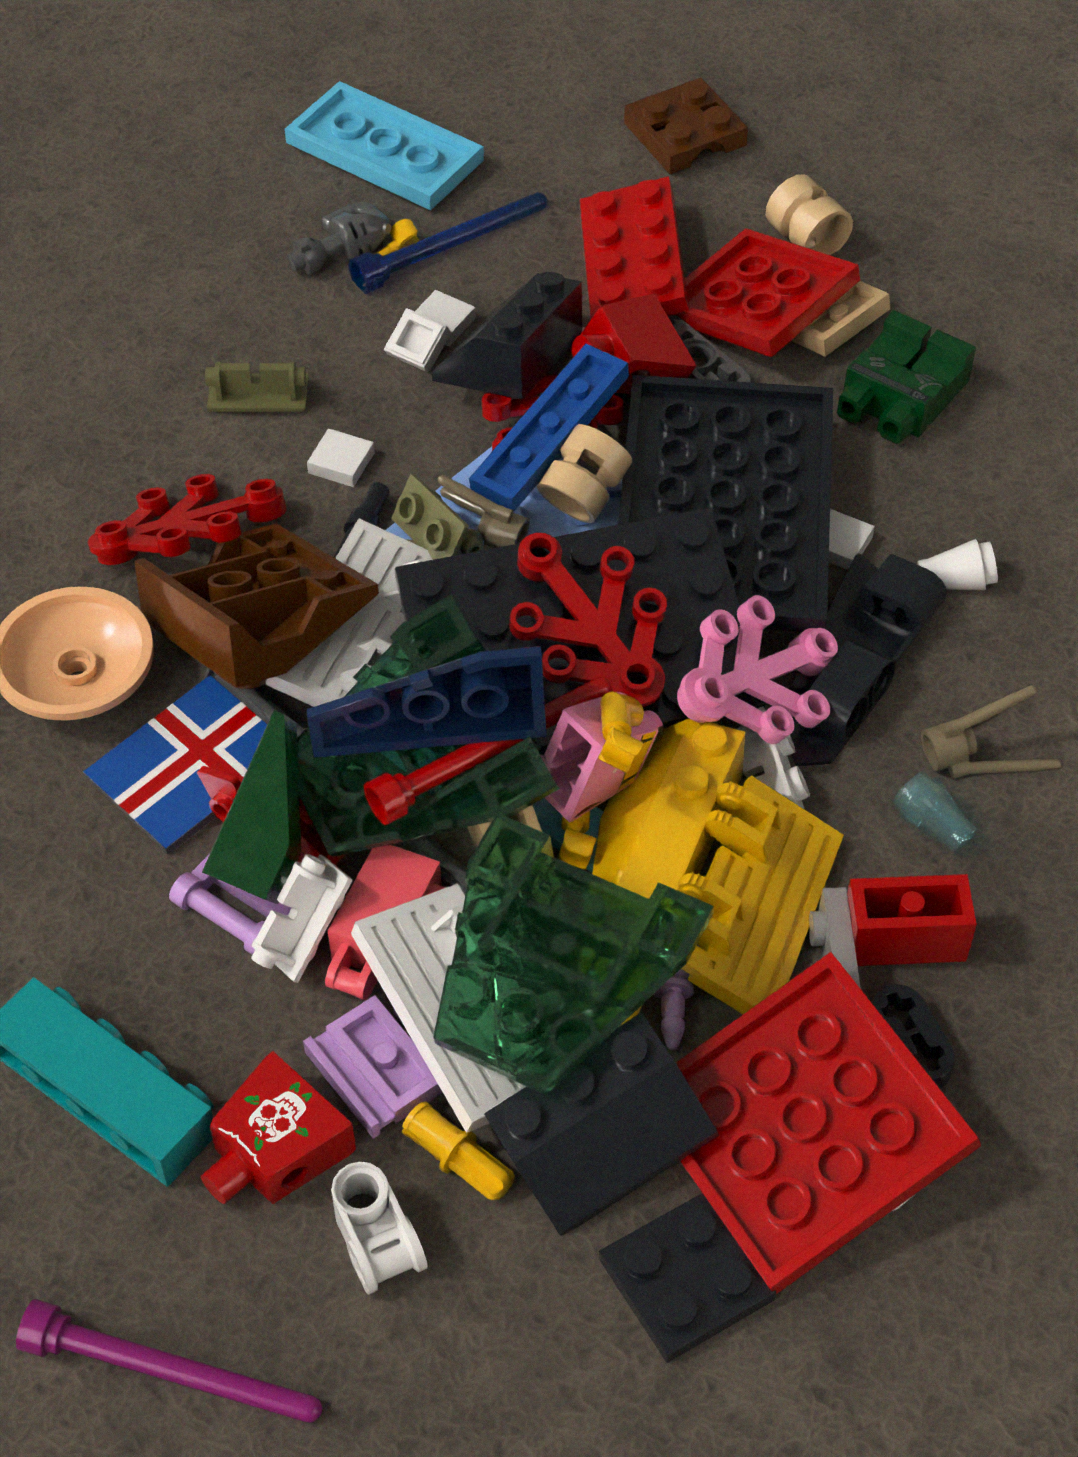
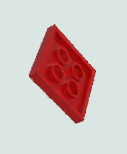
M745 228L685 278L689 311L675 315L679 316L696 331L773 357L860 281L859 265Z

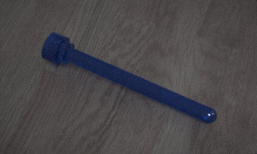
M536 192L384 256L379 253L373 255L370 252L350 259L348 263L351 279L364 294L380 289L384 286V281L388 280L390 274L545 209L548 203L547 197L541 192Z

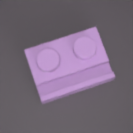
M376 995L327 1025L326 1031L318 1037L312 1039L310 1036L303 1040L306 1055L373 1139L381 1134L380 1129L392 1121L396 1124L407 1117L411 1110L419 1103L424 1101L430 1102L443 1093L413 1040Z

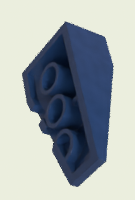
M541 647L480 651L307 709V719L314 757L547 737Z

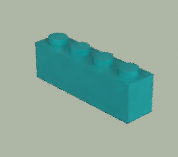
M33 977L0 1009V1061L166 1187L213 1140L210 1124L214 1118L212 1113L214 1105L208 1096L193 1084L188 1083L183 1087L170 1078L169 1072L163 1063L150 1052L142 1051L140 1054L136 1053L125 1044V1040L120 1032L108 1021L99 1018L94 1022L83 1014L78 1002L61 987H55L51 990Z

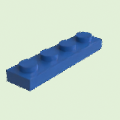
M585 344L470 476V489L498 505L512 509L514 513L540 482L551 463L559 460L562 456L560 449L574 427L578 424L588 425L629 377L628 362Z

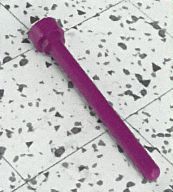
M33 1299L29 1303L18 1328L16 1337L17 1350L40 1357H45L48 1352L59 1354L64 1349L307 1423L316 1421L322 1413V1404L315 1396L71 1324V1317L62 1314L61 1306L38 1299Z

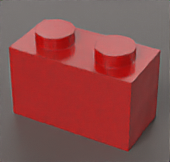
M968 874L850 879L847 896L858 966L967 961L977 925Z

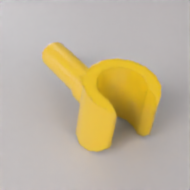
M402 219L396 222L390 232L393 241L363 261V266L371 271L399 253L405 256L419 251L421 242L417 237L418 231L410 219Z

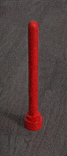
M597 677L546 703V729L558 723L563 709L603 697L606 693L612 692L610 681L604 677ZM527 739L466 744L406 776H403L401 773L393 776L389 773H384L364 784L366 799L377 819L383 825H388L408 814V807L415 804L416 796Z

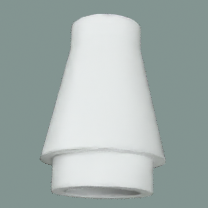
M974 539L931 558L917 561L918 565L929 569L942 579L947 590H986V585L998 582L996 561L990 541L978 544L977 540Z

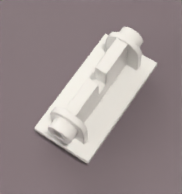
M763 706L758 708L762 712L766 711ZM743 725L740 726L737 730L746 732L743 773L746 778L764 771L765 774L755 778L804 809L802 800L810 797V793L799 767L791 768L788 755L796 752L791 736H787L777 744H770L765 742L757 732Z
M306 854L302 862L296 861L294 863L293 869L277 898L282 905L291 907L289 914L285 915L271 910L258 936L251 944L255 949L251 957L254 962L269 969H272L275 964L296 983L299 982L308 963L315 956L326 929L336 911L341 907L345 894L353 881L323 855H319L317 858Z

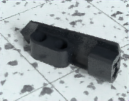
M857 553L827 612L826 630L835 637L838 651L825 669L818 675L806 676L798 671L789 690L799 695H803L808 690L819 691L826 697L830 705L829 716L813 728L802 726L792 716L794 730L790 736L796 752L790 755L796 766L832 764L888 690L895 673L896 663L947 596L945 584L934 572L893 554L888 555L879 568L870 563L862 554Z

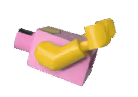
M608 692L603 697L563 709L532 783V786L562 815L561 827L565 834L558 858L564 863L583 870L587 869L597 838L584 834L590 827V810L627 788L636 780L653 743L659 741L664 733L662 721L656 713L651 710L643 711V707L638 700L621 692Z

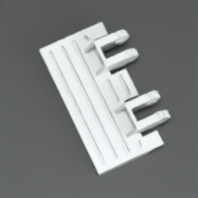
M359 518L336 559L376 582L379 594L286 674L267 679L266 685L315 707L396 680L394 677L402 678L417 673L413 654L411 655L407 651L411 644L396 583L395 567L433 560L427 549Z
M457 883L358 920L354 924L351 935L465 1132L468 1133L489 1124L484 1113L565 1062V1059L562 1056L541 1066L538 1064V1061L572 1047L585 1035L577 1020L558 1025L537 1035L533 1034L529 1026L557 1014L566 1005L563 996L558 989H553L528 999L503 958L487 965L479 966V963L497 957L518 946L525 938L524 933L518 923H512L474 936L471 931L472 929L493 921L507 908L499 893L489 894L487 897L483 896L469 902Z

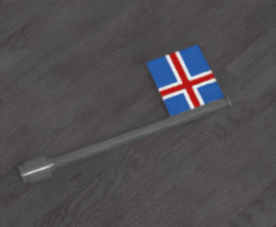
M207 667L203 681L84 770L83 773L93 785L168 855L217 817L209 806L211 798L201 782L197 771L202 766H207L234 775L242 782L273 711L275 710L287 717L289 716L257 688H235ZM297 724L298 757L405 850L440 861L441 881L447 887L458 883L469 902L483 896L487 897L489 894H494L407 817L403 816L388 825H383L374 815L364 793V784L366 782L336 756L314 757L310 734ZM517 898L513 901H504L507 909L499 917L486 923L488 927L487 932L507 924L518 923L525 938L518 946L501 955L527 978L536 977L541 982L550 981L564 969L571 958L573 948L566 941V933L527 899Z

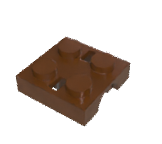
M701 77L625 105L624 124L669 174L691 167L692 161L696 160L699 153L704 149L709 148L712 153L719 150L728 153L747 145L748 127ZM662 126H663V128H664V129H662V130H660V131H657V132L654 130V129L659 128V127H662Z

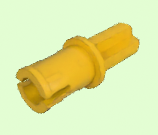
M426 1101L416 1105L408 1114L402 1125L404 1128L402 1133L440 1161V1170L446 1174L452 1170L489 1200H500L504 1197L514 1182V1173L476 1143L477 1137L474 1132L466 1133L444 1118Z

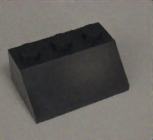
M556 272L537 273L495 308L432 372V381L523 399L572 346L574 339L582 333V281L564 278L562 274Z
M642 1012L484 1113L508 1155L560 1236L578 1228L719 1136L717 1129L679 1067Z

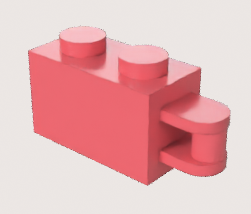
M376 840L328 929L332 961L325 978L326 987L351 994L362 1000L369 998L378 980L351 935L355 922L446 888L442 886L440 861ZM350 966L362 970L361 973L349 969Z

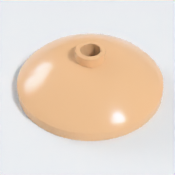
M66 587L35 596L14 609L0 624V693L17 709L29 715L48 720H77L108 711L129 698L148 675L154 656V642L149 623L144 614L131 601L105 589ZM83 671L81 674L71 675L74 672Z

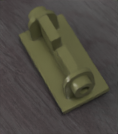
M216 362L215 367H206L205 370L206 386H209L207 412H306L309 374L306 373L305 367H296V362L260 363L259 373H251L250 363Z
M410 473L391 519L418 546L427 549L433 560L484 550L482 535L477 530L468 529L469 525L442 500L436 491L431 490L415 474Z

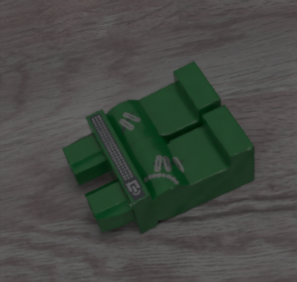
M893 310L884 320L883 331L876 340L847 367L844 389L838 401V417L854 424L860 422L866 414L879 419L877 431L881 437L895 444L900 443L909 434L920 437L926 430L927 425H930L970 380L976 346L938 329L930 337L931 326Z

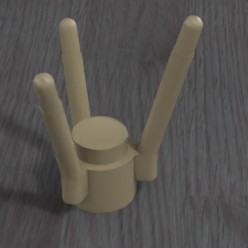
M446 475L438 477V483L444 486L440 490L441 496L482 517L477 531L483 537L484 550L519 544L527 536L530 525L529 518L513 513L512 509L492 502ZM405 539V540H407V541H410V542L416 544L413 540Z
M1032 685L959 719L922 729L921 742L923 751L933 770L940 771L948 768L952 779H956L969 774L1060 769L1062 762L1058 759L969 762V755L977 753V741L972 727L1033 697L1037 693V688Z

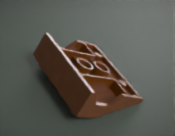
M277 523L242 532L238 538L228 542H218L208 565L172 575L166 574L144 558L134 561L141 612L144 614L149 625L232 686L241 689L257 688L264 685L266 679L286 674L379 594L376 582Z

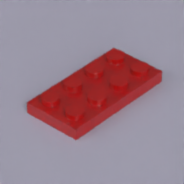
M669 176L656 180H644L636 185L612 191H601L592 196L581 198L580 209L590 318L592 319L597 310L603 305L655 294L667 316L689 311L674 193Z

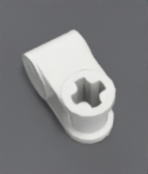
M356 1162L348 1164L339 1170L333 1179L331 1188L335 1218L346 1242L352 1264L366 1293L370 1295L378 1290V1283L412 1268L418 1273L427 1269V1260L415 1229L408 1217L403 1214L381 1169L371 1163ZM358 1194H369L376 1198L373 1204L361 1209L353 1208L347 1204L350 1198Z

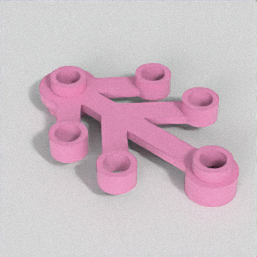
M759 595L752 596L738 608L737 618L740 628H738L736 619L729 612L722 609L715 610L701 622L700 633L703 637L699 667L692 669L683 677L677 692L678 704L682 712L689 719L698 723L716 722L725 716L757 732L765 742L777 744L793 732L794 721L792 716L795 717L799 724L806 728L815 727L829 716V702L819 691L808 690L803 695H799L771 681L794 670H798L806 676H816L821 673L838 651L837 641L828 630L808 628L791 640L787 649L758 660L762 631L775 619L774 608L766 598ZM739 631L733 671L721 675L724 646L733 640ZM746 692L772 706L762 712L735 697V695Z

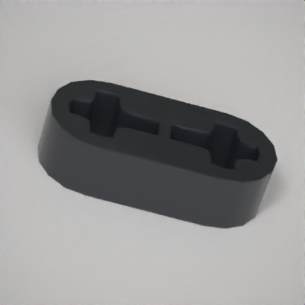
M899 984L885 986L876 993L872 1004L915 1058L917 1055L915 1045L917 1044L926 1059H938L935 1071L930 1072L926 1065L921 1066L939 1089L942 1088L950 1079L954 1066L955 1055L951 1044L924 999L916 990ZM889 1005H894L898 1011L909 1010L906 1022L908 1031L905 1030L897 1016L886 1017Z

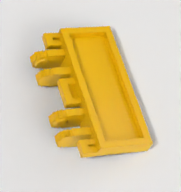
M753 776L747 778L743 786L731 781L724 784L720 783L716 792L717 805H720L722 809H726L727 812L720 809L708 811L704 822L705 833L710 834V837H715L723 845L717 849L706 876L703 877L699 873L695 874L694 872L682 873L678 883L679 896L684 897V900H689L694 906L682 903L681 901L670 903L664 919L667 925H670L672 929L678 930V933L689 939L684 938L678 943L671 963L689 973L688 981L741 1014L746 1013L789 982L810 927V911H816L822 890L825 887L844 834Z

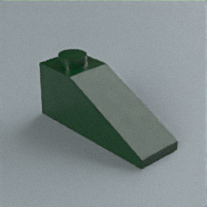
M274 710L202 873L259 898L278 904L277 898L301 853L297 723L286 715Z

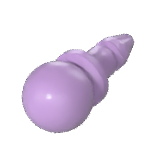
M667 942L665 944L654 977L656 982L652 986L653 995L661 998V1016L663 1018L661 1020V1031L666 1046L671 1051L677 1050L685 1030V1021L683 1020L685 1016V999L690 998L694 994V985L687 980L689 973L671 963L679 942Z

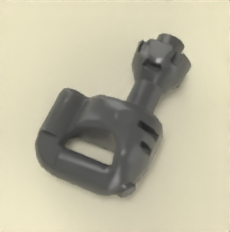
M356 202L322 217L323 227L327 232L331 233L330 236L321 240L314 238L295 240L293 242L294 252L288 254L287 258L294 272L304 269L308 276L317 273L323 267L327 257L338 252H342L349 260L359 259L376 251L383 244L386 235L391 232L389 219L371 203Z

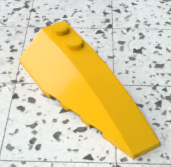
M689 718L664 728L663 737L653 743L636 780L609 799L599 823L573 1004V1018L615 1030L639 1014L656 975L662 950L669 941L672 931L675 930L664 921L669 904L680 901L687 903V899L684 900V897L679 896L680 893L678 892V883L682 873L694 872L695 874H700L715 840V837H710V834L705 833L704 821L708 811L718 809L727 812L726 809H722L720 805H717L716 792L720 783L724 784L730 781L739 785L743 776L746 732L712 722L698 723Z

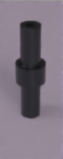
M373 482L360 507H356L351 511L344 525L345 536L334 558L338 555L359 518L377 527L379 526L378 515L390 493L389 488L385 484Z

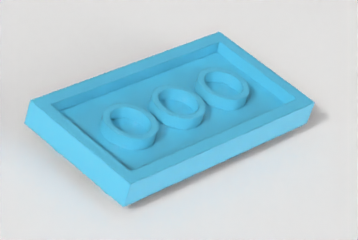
M341 81L336 83L285 128L287 144L430 211L484 161L482 145Z

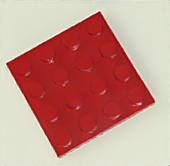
M829 952L676 1062L719 1133L718 1137L680 1162L771 1291L775 1290L776 1294L981 1147L980 1140L832 952Z

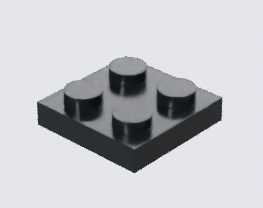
M703 1193L599 1251V1261L666 1363L775 1301L776 1291H771Z

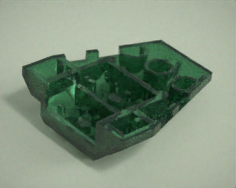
M449 595L402 623L390 636L394 641L393 644L370 668L367 664H364L353 676L357 683L345 696L487 650L481 644L454 597ZM309 725L297 737L299 797L328 854L332 857L508 819L560 788L545 760V753L536 738L528 737L500 754L416 796L415 804L408 807L407 815L388 825H383L374 815L364 793V784L384 773H389L392 776L401 773L403 776H406L466 744L314 757Z
M497 813L468 861L465 875L467 890L462 913L458 912L455 925L457 940L452 965L447 966L433 1036L434 1042L447 1050L546 1095L630 1015L638 1010L661 986L687 964L714 914V906L659 882L649 899L554 858L550 835Z

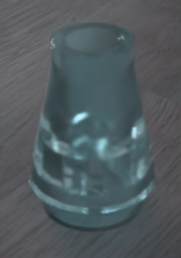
M924 771L911 778L898 792L892 802L900 810L899 818L944 844L953 853H956L971 840L978 830L967 819L939 777L931 778Z

